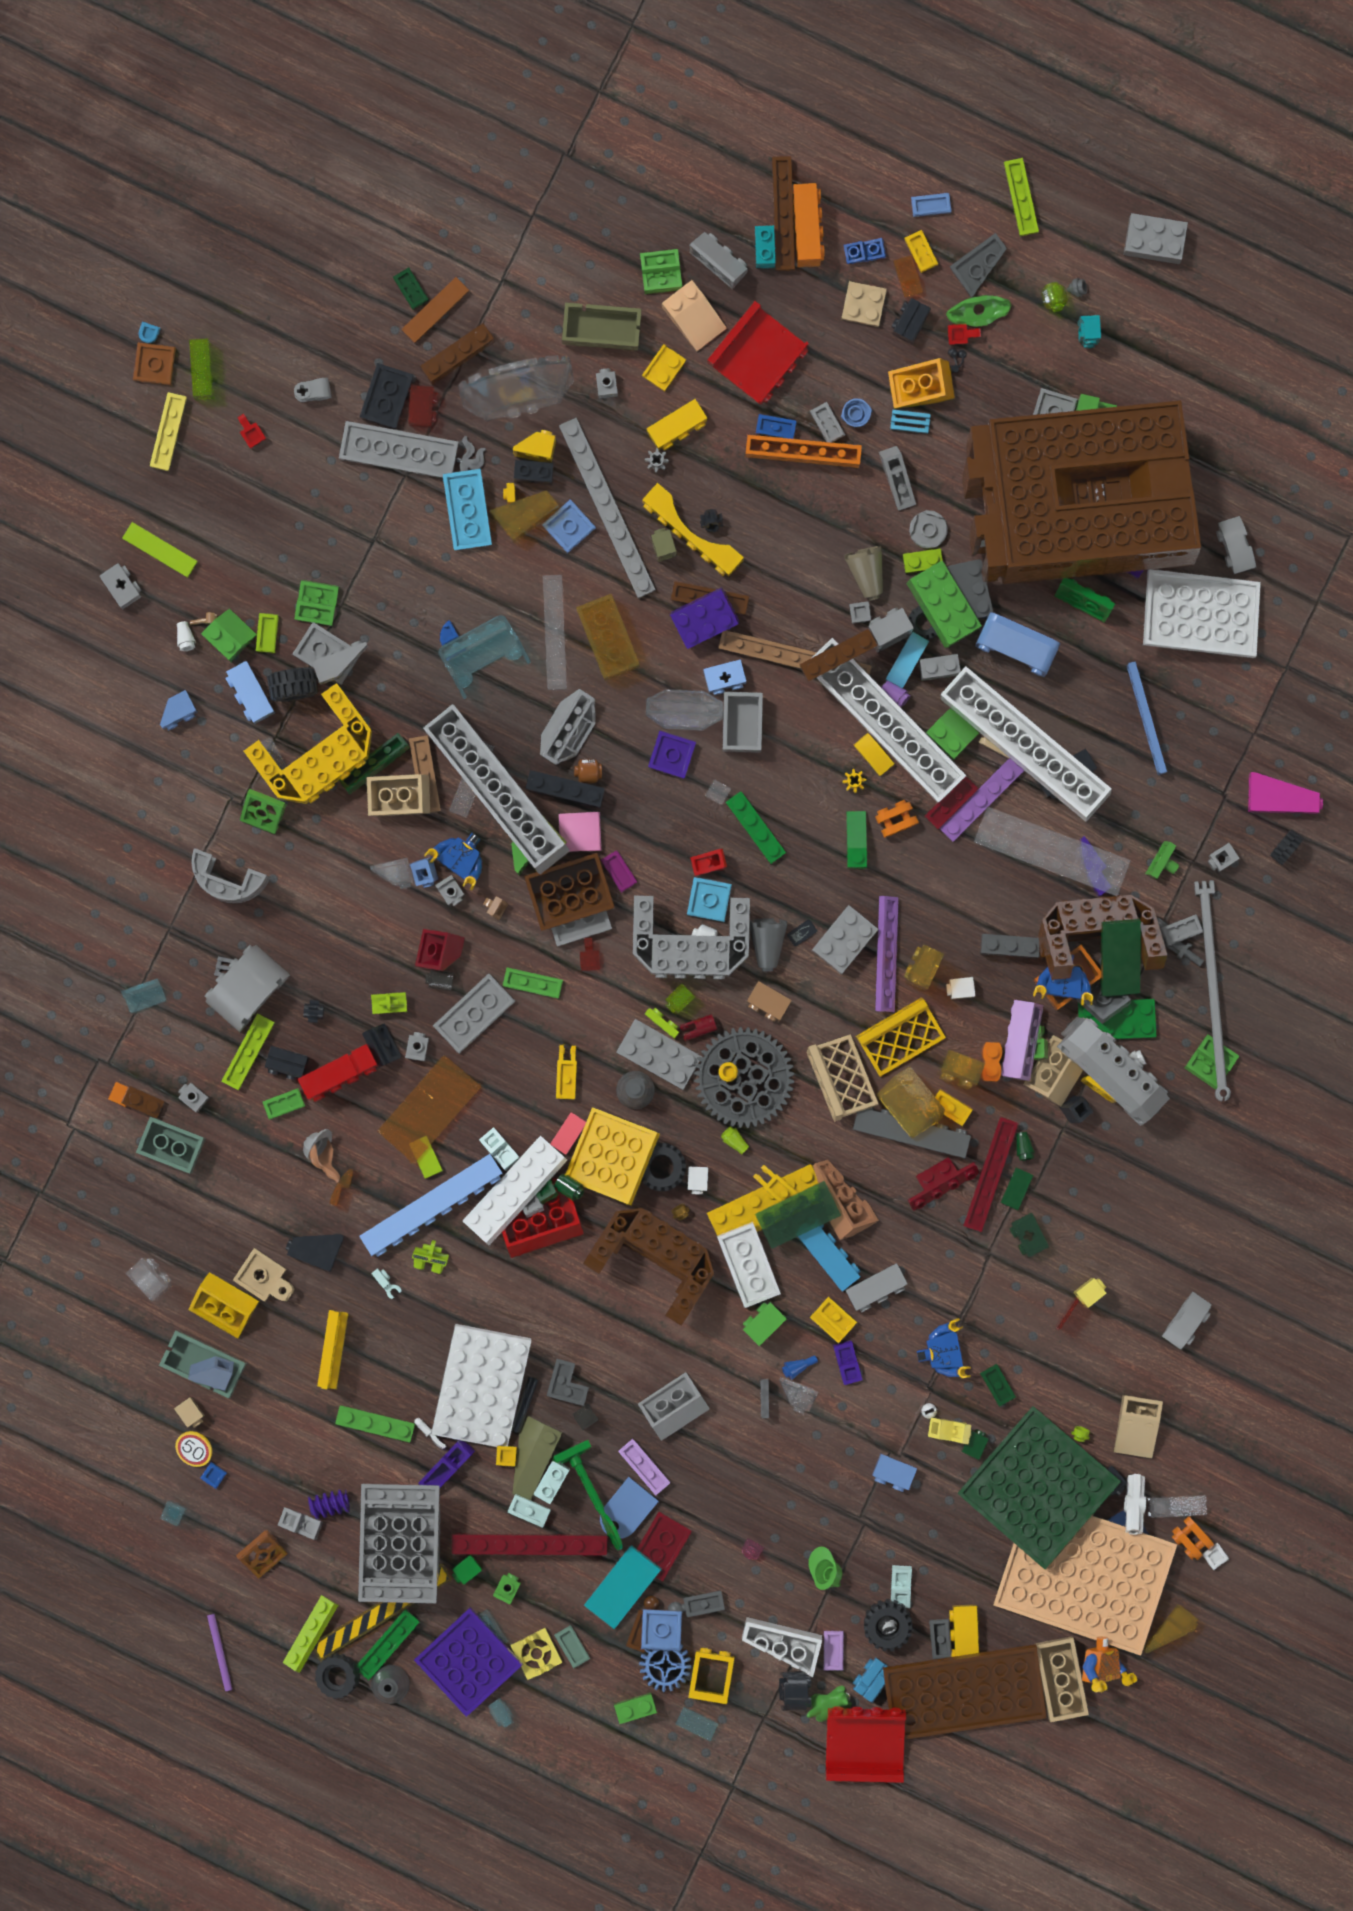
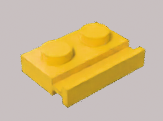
M663 344L642 374V377L665 392L685 364L686 359Z
M829 1297L810 1316L837 1343L857 1323Z

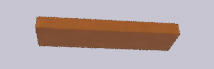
M455 277L401 330L414 344L417 343L469 292V289Z

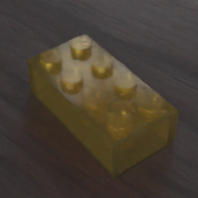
M612 593L576 607L577 614L604 681L640 667Z
M947 1050L944 1053L937 1074L940 1075L939 1079L950 1083L954 1080L958 1082L957 1086L969 1089L978 1084L985 1063L952 1050Z

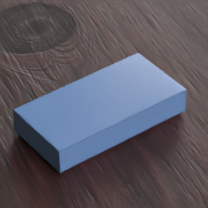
M949 193L911 197L913 217L951 213Z

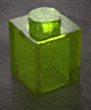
M681 984L665 999L667 1002L665 1006L672 1013L676 1011L679 1014L695 999V996Z

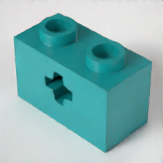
M774 225L755 226L756 268H775Z

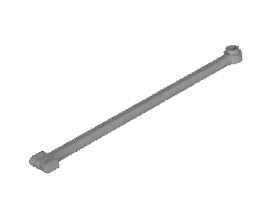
M1209 880L1210 888H1207L1206 881H1202V889H1199V882L1196 881L1194 882L1195 895H1200L1217 1078L1215 1097L1218 1101L1222 1102L1223 1097L1220 1095V1091L1225 1090L1227 1093L1224 1097L1225 1102L1230 1098L1231 1091L1227 1087L1210 903V894L1215 893L1214 880Z

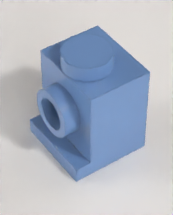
M433 857L410 864L416 886L423 884V888L434 885V881L438 880L434 862L430 863Z

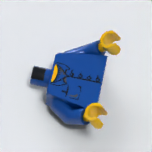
M473 833L470 834L466 841L459 837L442 841L434 848L429 849L424 855L425 857L427 855L433 857L430 863L434 862L437 858V861L464 879L463 886L467 883L471 884L470 890L474 889L476 881L482 873V858L480 857V852L474 849L481 839Z
M1073 966L1070 978L1051 980L1047 967L1039 976L1033 992V996L1037 992L1041 993V999L1046 994L1081 999V1005H1084V1000H1089L1090 1005L1093 1003V995L1091 994L1088 978L1085 972L1081 971V967Z
M957 1318L949 1323L938 1326L929 1335V1340L926 1341L927 1349L916 1351L918 1362L930 1360L931 1368L947 1377L970 1378L971 1375L967 1376L965 1370L971 1369V1367L963 1366L956 1331L961 1330L963 1326L958 1328L955 1325V1322L960 1320Z

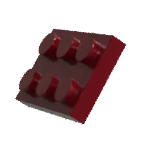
M660 1511L655 1516L637 1550L662 1568L656 1575V1578L663 1581L692 1530Z

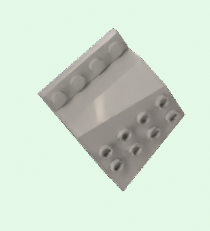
M361 1484L358 1602L437 1603L440 1558V1485Z

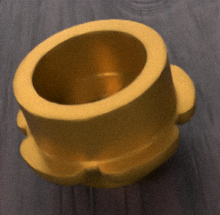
M684 1203L676 1206L671 1211L674 1215L673 1219L683 1220L689 1215L690 1209Z

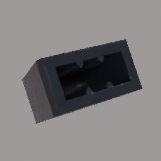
M345 1235L293 1237V1240L289 1239L285 1250L288 1251L287 1255L331 1272Z

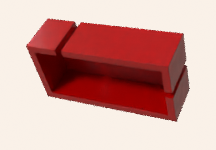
M365 1044L351 1051L352 1054H346L298 1078L307 1099L317 1102L325 1098V1093L329 1091L335 1093L342 1089L341 1085L345 1083L350 1085L360 1080L358 1076L362 1074L368 1076L376 1072L378 1064L368 1045Z

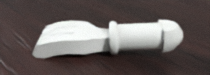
M420 1418L415 1419L414 1423L425 1436H430L436 1446L445 1449V1444L440 1442L435 1435H431L432 1429Z

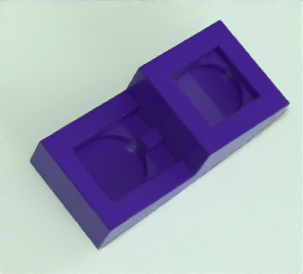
M852 1340L833 1345L843 1384L847 1385L861 1381L862 1376Z

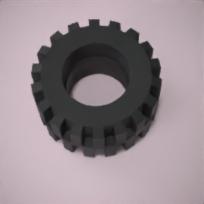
M308 667L277 671L267 676L272 701L299 700L312 697L318 693L315 669Z
M657 1143L642 1177V1182L647 1187L656 1191H667L675 1188L682 1181L686 1171L685 1159L681 1152L673 1145ZM666 1156L672 1161L673 1171L669 1177L660 1179L652 1174L650 1165L654 1158Z
M886 1599L884 1602L879 1600L876 1605H871L870 1610L868 1609L866 1612V1617L864 1618L865 1636L869 1639L868 1642L871 1645L874 1644L876 1649L882 1648V1651L887 1649L895 1651L897 1647L898 1649L902 1648V1645L908 1642V1638L912 1634V1617L909 1610L905 1609L904 1604H898L897 1600L893 1602L890 1599ZM883 1616H892L899 1621L900 1627L897 1632L885 1635L877 1629V1621Z

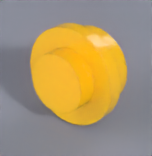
M726 1062L719 1068V1076L726 1082L733 1081L738 1075V1069L733 1063Z

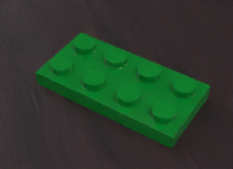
M1155 999L1131 1000L1130 1005L1103 1024L1077 1002L1079 1018L1092 1019L1098 1025V1029L1105 1033L1108 1032L1115 1039L1156 1038Z

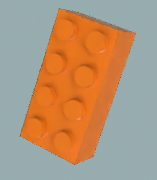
M816 183L793 184L797 268L820 266L825 256L824 245H820V242H823V226H819V223H822V208H818L821 200V190L817 189Z

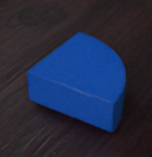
M450 620L444 624L440 632L442 647L459 638Z

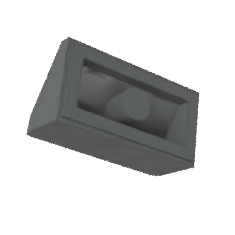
M949 1619L929 1620L933 1659L952 1657Z

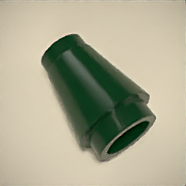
M1028 1132L1017 1133V1157H1019V1161L1034 1159L1035 1150Z

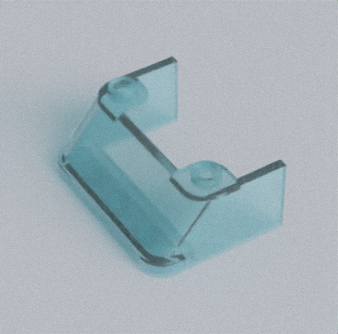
M502 615L492 618L443 645L438 651L463 699L467 698L463 688L471 684L473 680L472 673L504 655L508 660H517L523 655L527 664L531 663L506 617Z

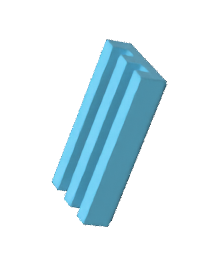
M892 410L890 430L928 434L930 414ZM896 415H899V416L925 418L926 421L912 420V419H904V418H895V417H896ZM895 422L925 425V429L895 425Z

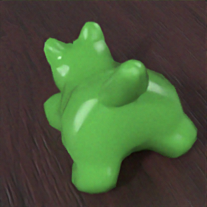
M842 1685L838 1686L827 1695H812V1710L807 1713V1717L812 1718L816 1716L817 1721L823 1722L827 1720L828 1708L840 1706L844 1709L850 1708L852 1703L850 1702V1695L844 1692L845 1687Z

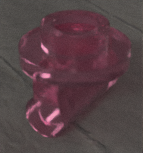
M747 1538L741 1550L747 1559L755 1560L759 1558L764 1547Z

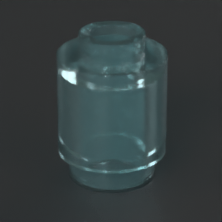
M501 1698L488 1706L490 1709L489 1713L498 1727L502 1725L505 1728L513 1723L512 1718L515 1716L507 1703L503 1702Z

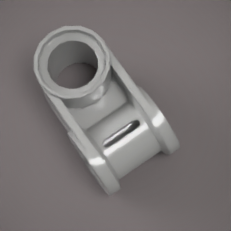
M319 378L298 383L294 388L295 398L300 402L331 398L329 379ZM301 388L308 391L305 392V396H301V393H299Z

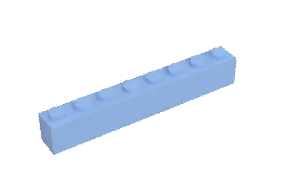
M489 1154L359 1237L371 1256L376 1254L378 1257L387 1251L386 1247L390 1244L396 1246L403 1241L402 1237L406 1234L412 1236L419 1231L418 1227L425 1223L427 1226L434 1222L436 1215L441 1213L443 1216L452 1210L451 1206L455 1203L461 1205L469 1200L467 1196L474 1192L477 1195L485 1189L483 1186L490 1182L492 1185L501 1179L500 1175L503 1173L491 1154Z

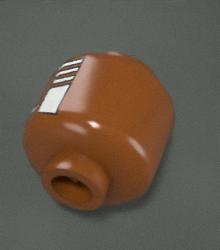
M580 759L578 766H574V777H578V781L581 783L595 784L602 778V765L596 759Z

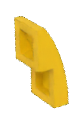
M869 733L853 745L879 776L894 765L893 761Z

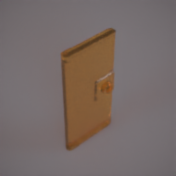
M444 1055L377 1132L400 1151L411 1164H415L418 1158L482 1087Z

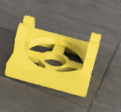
M546 1628L510 1645L515 1656L523 1663L521 1668L527 1680L539 1676L562 1663ZM539 1639L548 1645L544 1647L536 1646L533 1640ZM528 1643L531 1648L529 1654L522 1657L523 1647ZM534 1648H539L542 1651L541 1658L534 1659L531 1656V1651ZM551 1650V1658L548 1664L545 1665L543 1661L544 1653ZM530 1660L537 1661L540 1668H531L526 1662Z

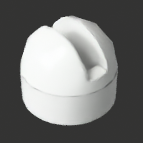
M927 1403L923 1405L921 1413L925 1418L931 1419L936 1416L937 1409L935 1405ZM931 1408L934 1409V1412H930L925 1415L924 1411L929 1410Z

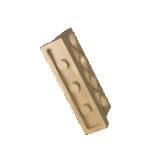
M851 1034L818 1046L815 1044L808 1047V1058L834 1122L841 1120L842 1117L878 1105ZM848 1041L850 1045L848 1053L838 1049L840 1043ZM828 1048L834 1051L831 1059L824 1057L821 1050ZM836 1052L846 1056L843 1065L833 1061ZM848 1058L856 1061V1070L845 1066ZM830 1064L841 1068L838 1076L829 1073L828 1068ZM842 1070L853 1074L850 1082L839 1078ZM855 1075L863 1078L864 1085L862 1088L852 1084ZM837 1081L848 1086L844 1094L836 1090L835 1085ZM850 1087L860 1091L857 1100L846 1095ZM862 1092L869 1095L872 1102L867 1104L860 1102L859 1098ZM844 1098L855 1103L852 1109L844 1110L842 1105Z

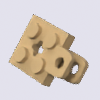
M255 1248L233 1279V1281L264 1302H266L270 1294L281 1301H288L295 1290L291 1283L282 1278L287 1269ZM263 1270L264 1279L260 1278L257 1280L255 1272ZM283 1287L286 1288L285 1294L281 1293V1289Z

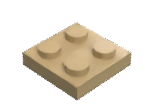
M849 281L841 320L879 327L886 289Z

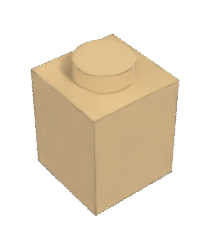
M192 1397L174 1408L187 1428L191 1425L195 1428L203 1422L201 1418L205 1415Z

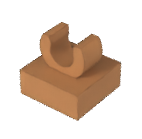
M496 896L494 901L486 898L483 905L489 908L487 913L490 916L500 920L508 903Z

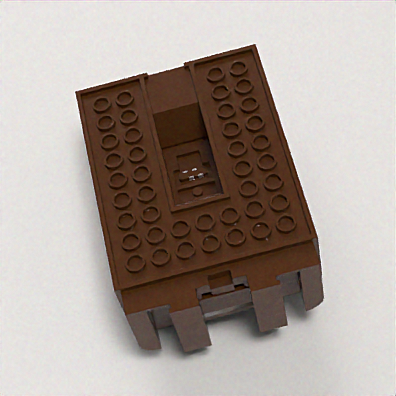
M1181 400L990 419L988 425L970 427L967 440V459L962 482L965 499L983 497L985 515L974 516L969 534L972 557L976 556V554L986 553L981 571L983 582L998 581V578L1001 577L1003 584L1195 564L1201 550Z

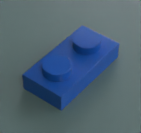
M759 414L756 434L793 439L796 421Z

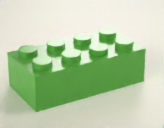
M943 561L914 576L906 583L945 649L974 633L982 626Z

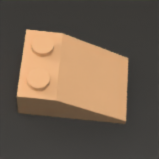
M692 280L662 303L663 310L696 352L727 329L706 297Z

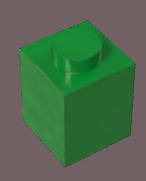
M470 1554L452 1569L454 1572L452 1576L458 1583L466 1584L483 1569Z

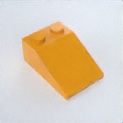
M938 358L888 371L894 409L938 403L955 398L950 365L947 360Z

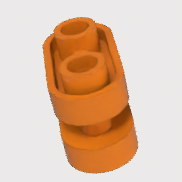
M903 800L896 803L893 809L888 810V807L877 811L878 815L875 816L877 823L884 822L886 827L881 830L884 838L919 823L917 816L910 817L908 813L913 809L910 802L906 803ZM901 815L904 821L893 825L891 819Z
M1188 1516L1183 1521L1187 1526L1182 1530L1177 1526L1172 1531L1174 1534L1172 1538L1178 1545L1182 1543L1186 1547L1184 1552L1191 1560L1194 1558L1199 1560L1203 1556L1200 1550L1204 1546L1210 1550L1214 1543ZM1191 1532L1199 1539L1195 1545L1187 1537Z

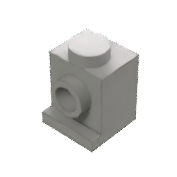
M609 368L599 370L600 373H596L599 399L617 397L615 371L611 372ZM609 379L610 383L608 385L603 384V380Z
M1230 843L1209 855L1210 860H1208V863L1213 870L1217 869L1220 872L1240 858ZM1224 856L1225 861L1219 862L1218 857Z
M452 875L435 885L448 906L451 904L456 906L463 901L462 897L465 895ZM449 888L454 889L453 895L447 893Z
M414 1032L413 1036L409 1035L405 1058L425 1061L429 1038H425V1034ZM416 1042L421 1044V1047L418 1050L414 1049V1044Z
M192 1083L189 1085L184 1084L178 1092L181 1094L178 1098L196 1113L209 1099L207 1095ZM194 1093L195 1099L190 1100L188 1095Z

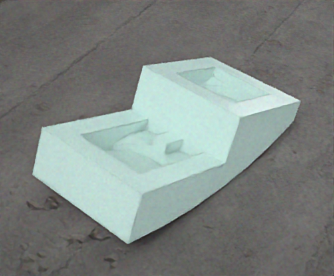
M494 1127L479 1139L505 1171L520 1159Z
M892 1565L891 1601L897 1600L898 1604L902 1603L905 1605V1608H910L912 1566Z

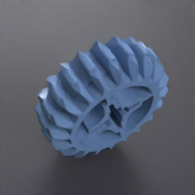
M645 1649L648 1655L641 1654V1658L646 1659V1661L639 1662V1665L645 1666V1668L640 1670V1673H647L643 1680L650 1678L649 1686L653 1682L656 1683L655 1690H658L659 1685H662V1691L665 1692L666 1686L669 1685L670 1691H673L672 1684L679 1688V1680L683 1683L686 1682V1679L682 1676L690 1675L689 1672L685 1671V1669H691V1665L685 1663L691 1661L690 1657L684 1658V1655L688 1653L687 1650L683 1652L673 1651L680 1657L681 1663L671 1661L669 1651L663 1650V1657L658 1661H650V1659L659 1650ZM665 1655H667L668 1663L674 1666L667 1667L666 1674L664 1675L663 1667H660V1664L664 1662ZM649 1667L659 1669L662 1672V1680L654 1677ZM681 1669L674 1679L667 1681L669 1671Z

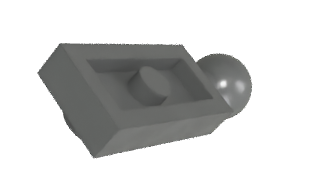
M721 1590L684 1597V1604L672 1602L668 1606V1611H680L682 1613L686 1611L687 1617L725 1610Z

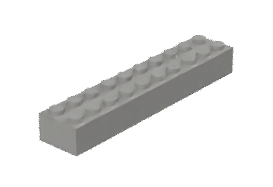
M453 704L423 727L539 874H542L570 851Z

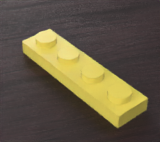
M167 393L150 463L152 468L165 471L170 469L187 400L186 396Z

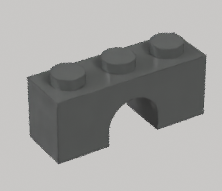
M982 934L980 954L1009 955L1037 959L1039 957V938Z

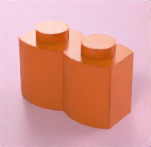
M986 1042L983 1045L982 1059L984 1063L981 1067V1078L983 1081L997 1082L1000 1079L1001 1066L999 1061L1002 1056L1000 1043Z

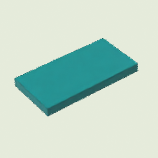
M630 1545L584 1606L615 1629L662 1568Z

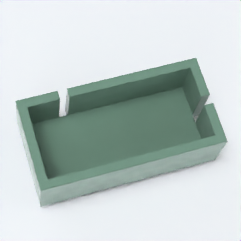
M175 1330L168 1347L173 1349L172 1351L169 1349L165 1351L159 1366L188 1379L190 1366L215 1356L234 1362L233 1372L225 1391L220 1389L213 1390L224 1397L231 1398L247 1362L179 1330ZM197 1383L207 1389H212L211 1386Z

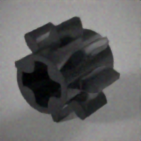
M708 509L704 512V515H700L701 528H706L707 532H717L720 527H723L722 513L718 514L716 509Z
M310 1000V1004L305 1003L303 1018H308L310 1023H318V1019L323 1020L324 1005H319V1000Z

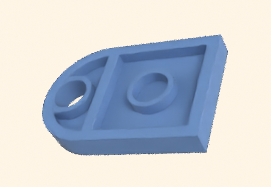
M628 1477L604 1506V1511L612 1521L618 1523L619 1528L617 1531L620 1538H625L636 1530L658 1503V1500ZM600 1515V1524H601L602 1529H603L604 1532L606 1533V1531H605V1529H604V1526H603V1523H602L601 1515Z

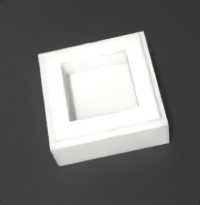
M1218 1543L1210 1550L1202 1553L1213 1570L1229 1559Z

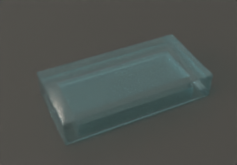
M683 1707L675 1725L711 1741L718 1723Z

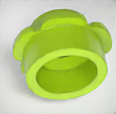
M1075 1426L1074 1431L1071 1432L1074 1435V1439L1079 1442H1085V1440L1090 1438V1431L1084 1427Z

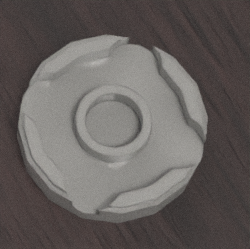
M926 510L913 518L910 523L909 533L917 546L932 549L943 543L947 536L948 527L944 518L939 513Z

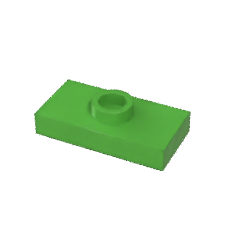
M299 1088L263 1101L269 1120L305 1107Z

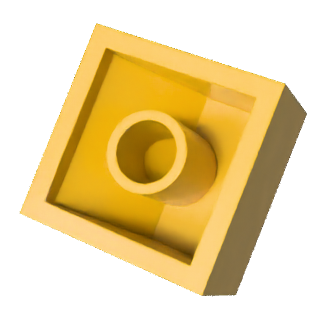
M541 430V433L535 432L513 447V454L515 457L552 463L556 438L550 431Z

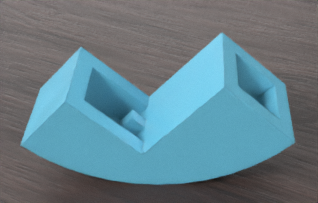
M912 632L886 679L903 688L929 641Z

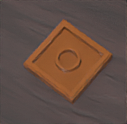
M138 342L133 381L171 385L176 347Z

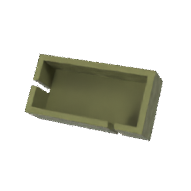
M565 302L562 344L638 351L641 309L586 304L585 312L583 311L582 304Z

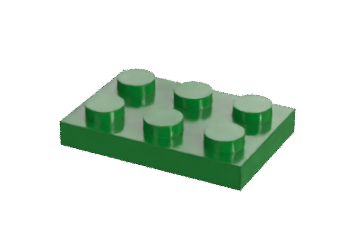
M1063 578L1054 597L1104 623L1115 605L1108 597H1101L1091 588H1084L1071 578Z

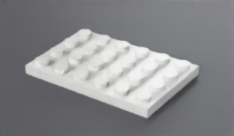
M1153 569L1148 570L1143 645L1255 658L1257 655L1260 582Z
M455 1324L431 1435L494 1447L508 1446L531 1338Z

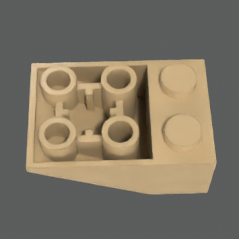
M1122 1395L1114 1452L1152 1458L1160 1423L1162 1401Z

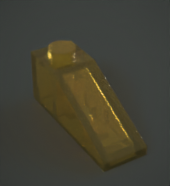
M1177 1604L1143 1650L1149 1653L1185 1636L1188 1632L1192 1633L1198 1625L1196 1623L1198 1619L1181 1605Z

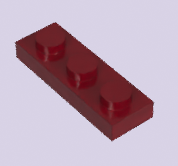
M965 776L924 817L938 830L978 788Z

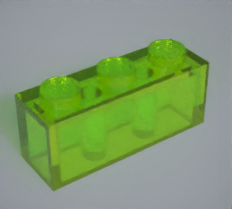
M208 338L189 340L193 397L195 400L214 399L210 341Z

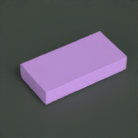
M824 1631V1670H843V1631Z

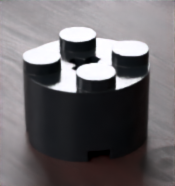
M803 1671L780 1672L783 1678H779V1699L784 1701V1705H780L781 1710L798 1711L811 1707V1696H808V1688H811L810 1676Z

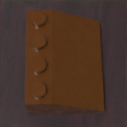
M597 853L548 868L542 874L535 872L524 876L541 931L615 908Z

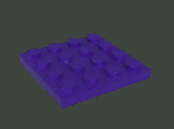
M471 1607L414 1659L466 1717L523 1665Z

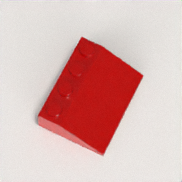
M558 1178L552 1179L554 1185ZM558 1192V1196L542 1205L544 1208L542 1212L527 1218L522 1209L502 1231L510 1257L513 1258L584 1234L574 1201Z

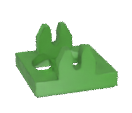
M249 789L240 821L276 834L279 823L284 815L286 804ZM256 800L261 802V806L254 807L251 804L253 801ZM267 804L275 809L276 815L269 812ZM257 810L265 811L266 816H260ZM268 818V819L273 820V821H271V822H264L263 820H266V819Z

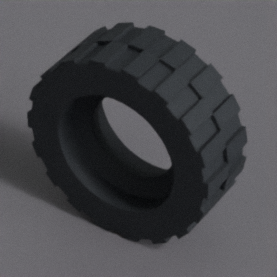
M336 1653L328 1656L321 1661L315 1671L317 1687L327 1697H333V1699L347 1696L359 1684L360 1670L356 1665L357 1663L351 1657L345 1656V1654ZM340 1667L345 1671L346 1681L344 1684L335 1685L330 1681L329 1671L331 1668Z

